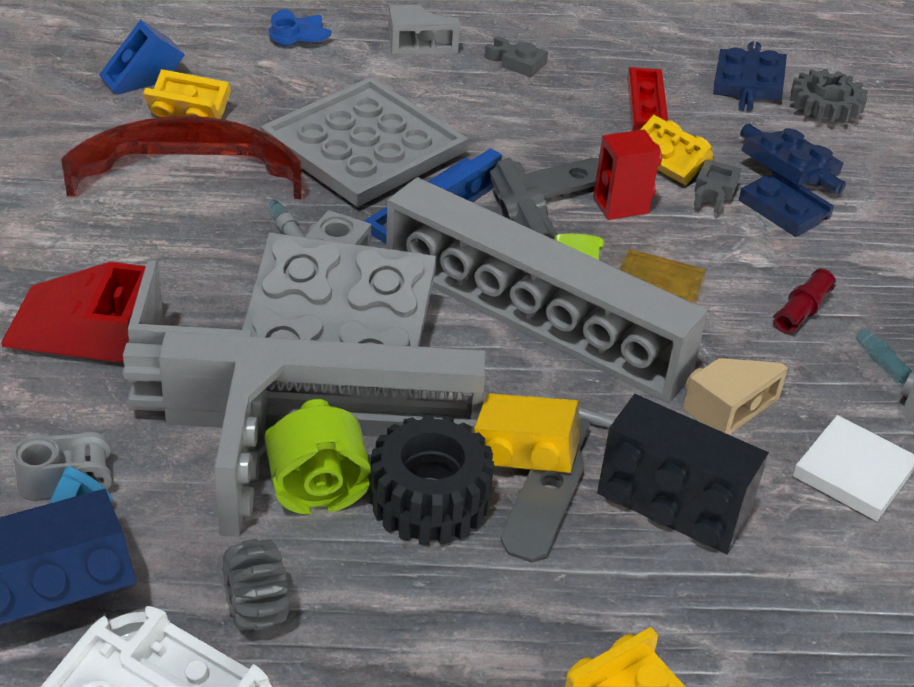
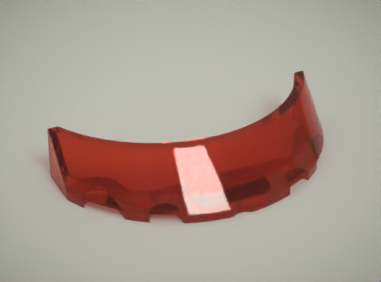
M171 116L127 123L94 135L74 147L61 158L67 196H76L78 184L83 178L91 175H100L109 171L115 161L122 156L129 154L244 155L257 157L264 162L266 171L270 175L287 178L293 183L294 199L302 198L301 161L287 146L258 129L217 118Z

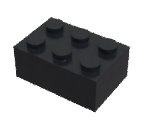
M634 393L609 427L597 494L728 555L750 517L769 452Z

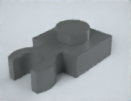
M495 37L494 46L490 44L485 46L486 59L502 61L503 68L530 78L547 64L548 52L536 48L531 43L519 41L517 44L512 45L505 38Z
M705 160L696 180L694 207L699 208L702 202L708 201L715 204L714 212L719 213L723 208L724 199L731 201L739 182L742 168Z

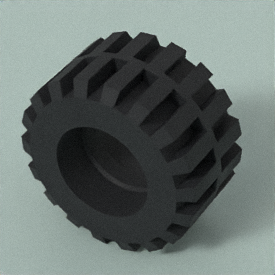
M423 415V419L416 420L414 417L403 420V425L393 424L387 428V435H380L378 437L376 448L372 449L370 503L373 504V513L376 519H383V527L389 532L399 531V538L409 541L411 538L419 539V544L429 545L430 540H438L440 545L450 543L451 537L456 536L462 539L469 535L470 528L477 529L482 524L483 516H487L489 510L494 469L492 449L490 446L485 445V438L480 432L472 433L470 425L464 422L456 424L454 423V418L444 416L443 419H434L433 415Z

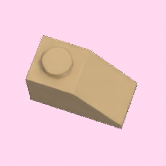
M718 358L705 368L696 369L689 376L685 384L687 393L683 410L701 423L730 435L779 400L789 367L779 362Z

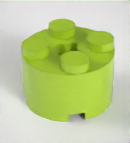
M312 399L305 402L300 410L286 415L266 431L264 436L273 487L278 502L286 509L299 514H312L311 507L327 505L329 512L339 511L355 503L367 492L370 485L368 479L371 473L370 461L361 426L358 420L348 411L329 406V403L323 399Z

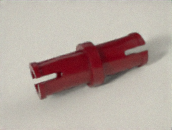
M819 268L811 274V277L803 285L796 286L789 293V301L773 315V318H776L773 320L775 327L784 334H793L807 317L815 315L821 308V301L836 287V284H833L836 282L834 275L826 269Z

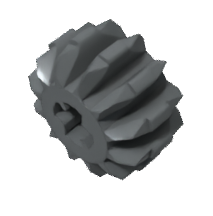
M252 539L241 541V544L230 546L226 549L223 555V585L226 591V602L229 605L230 616L233 618L235 626L240 631L248 629L256 631L270 628L274 624L286 621L289 613L288 605L290 603L288 596L289 584L286 580V567L283 566L282 555L277 545L271 539L260 541Z

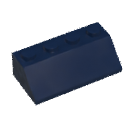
M106 488L0 517V628L125 591L137 584L124 534Z

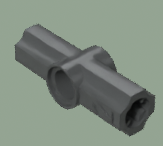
M511 158L498 161L496 167L490 171V178L500 199L503 217L554 239V236L558 235L548 217L546 202L539 186H532L520 162H514Z

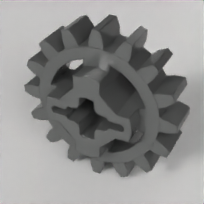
M811 69L809 75L801 72L799 78H794L790 101L795 102V109H804L803 115L805 116L810 115L818 121L822 120V118H828L830 123H834L835 120L847 123L849 117L858 119L859 114H863L868 91L862 89V83H853L854 77L847 76L839 71L830 74L827 69L818 72Z

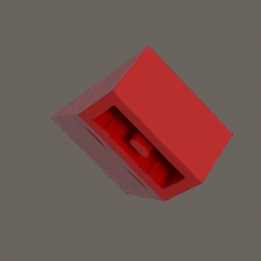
M107 262L31 286L1 341L2 347L124 362L123 353L126 343H129L128 326L146 266Z

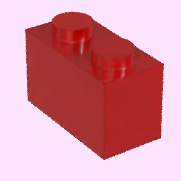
M645 129L602 135L593 199L607 220L649 214L652 197L656 194L655 179L657 168L662 162V153L659 145L652 140Z

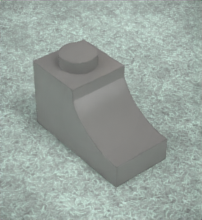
M422 4L389 5L388 36L392 55L458 54L460 30L458 17L433 14L425 10Z

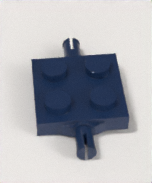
M754 41L750 42L747 46V51L736 47L720 49L714 80L713 94L740 98L738 106L740 110L744 111L745 104H747L746 112L753 108L754 100H782L787 54H779L773 50L760 52L761 44L757 41L755 48H753Z
M750 123L742 128L740 136L746 140L741 151L797 186L807 183L822 185L835 195H839L844 190L846 182L836 177L839 175L844 163L833 157V152L830 149L820 145H813L804 139V134L791 128H785L782 131L773 133L762 132Z

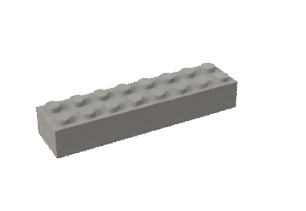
M418 177L388 199L386 249L436 256V269L432 288L668 404L694 372L708 313L707 309Z

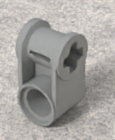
M82 432L56 436L35 435L19 441L13 451L19 493L27 499L36 501L52 498L66 466L73 467L86 475L87 472H92V478L108 490L112 482V474L110 469L106 467V459L110 455L109 440L104 435L96 432ZM87 445L90 446L89 457L85 456V447Z

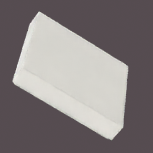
M836 415L796 464L793 477L867 517L878 521L914 472V454Z

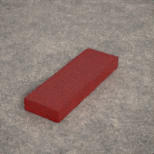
M629 68L627 82L632 131L640 130L653 115L667 121L668 112L662 70Z

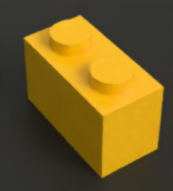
M487 393L474 431L475 433L480 432L485 438V445L491 447L494 466L571 473L581 438L579 400Z

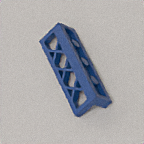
M490 148L472 160L464 158L427 182L474 202L494 189L490 178V171L496 167L498 161L502 160V154ZM387 207L365 220V222L372 224L371 235L385 244L387 228L382 225L387 223Z

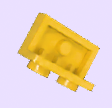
M161 69L154 89L145 88L143 97L150 112L160 118L169 119L174 117L188 120L195 125L210 124L219 126L232 89L229 82Z

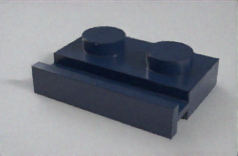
M774 171L771 177L764 176L741 188L739 196L740 202L794 237H798L819 225L821 219H830L834 205L802 185L797 186Z

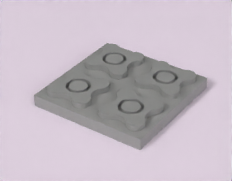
M372 77L260 126V139L357 207L468 151L469 138Z
M269 233L242 330H252V337L420 347L436 269V256ZM277 381L273 390L269 386L267 387L269 392L372 397L405 402L410 398L409 389H406L405 396L402 398L400 389H397V394L393 397L391 388H389L388 394L385 397L382 388H380L379 394L376 396L374 394V387L371 388L368 396L366 395L365 387H363L361 394L358 395L356 386H354L351 395L348 393L347 386H345L344 393L341 394L338 385L332 394L329 384L325 393L322 392L321 384H319L318 391L315 393L312 383L308 392L304 390L303 383L298 392L295 389L294 382L290 391L286 388V382L281 391L277 387Z

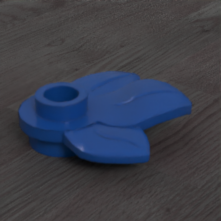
M283 9L271 16L272 26L269 28V37L281 46H290L297 41L319 42L329 38L332 34L330 29L322 28L321 15L295 18L292 12Z

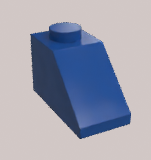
M140 19L99 76L114 93L119 95L155 85L161 69L175 71L185 54L169 37Z

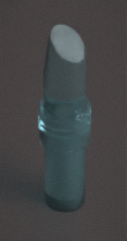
M862 327L855 336L859 343L869 352V356L879 366H883L901 384H905L912 370L885 341H881L875 334Z

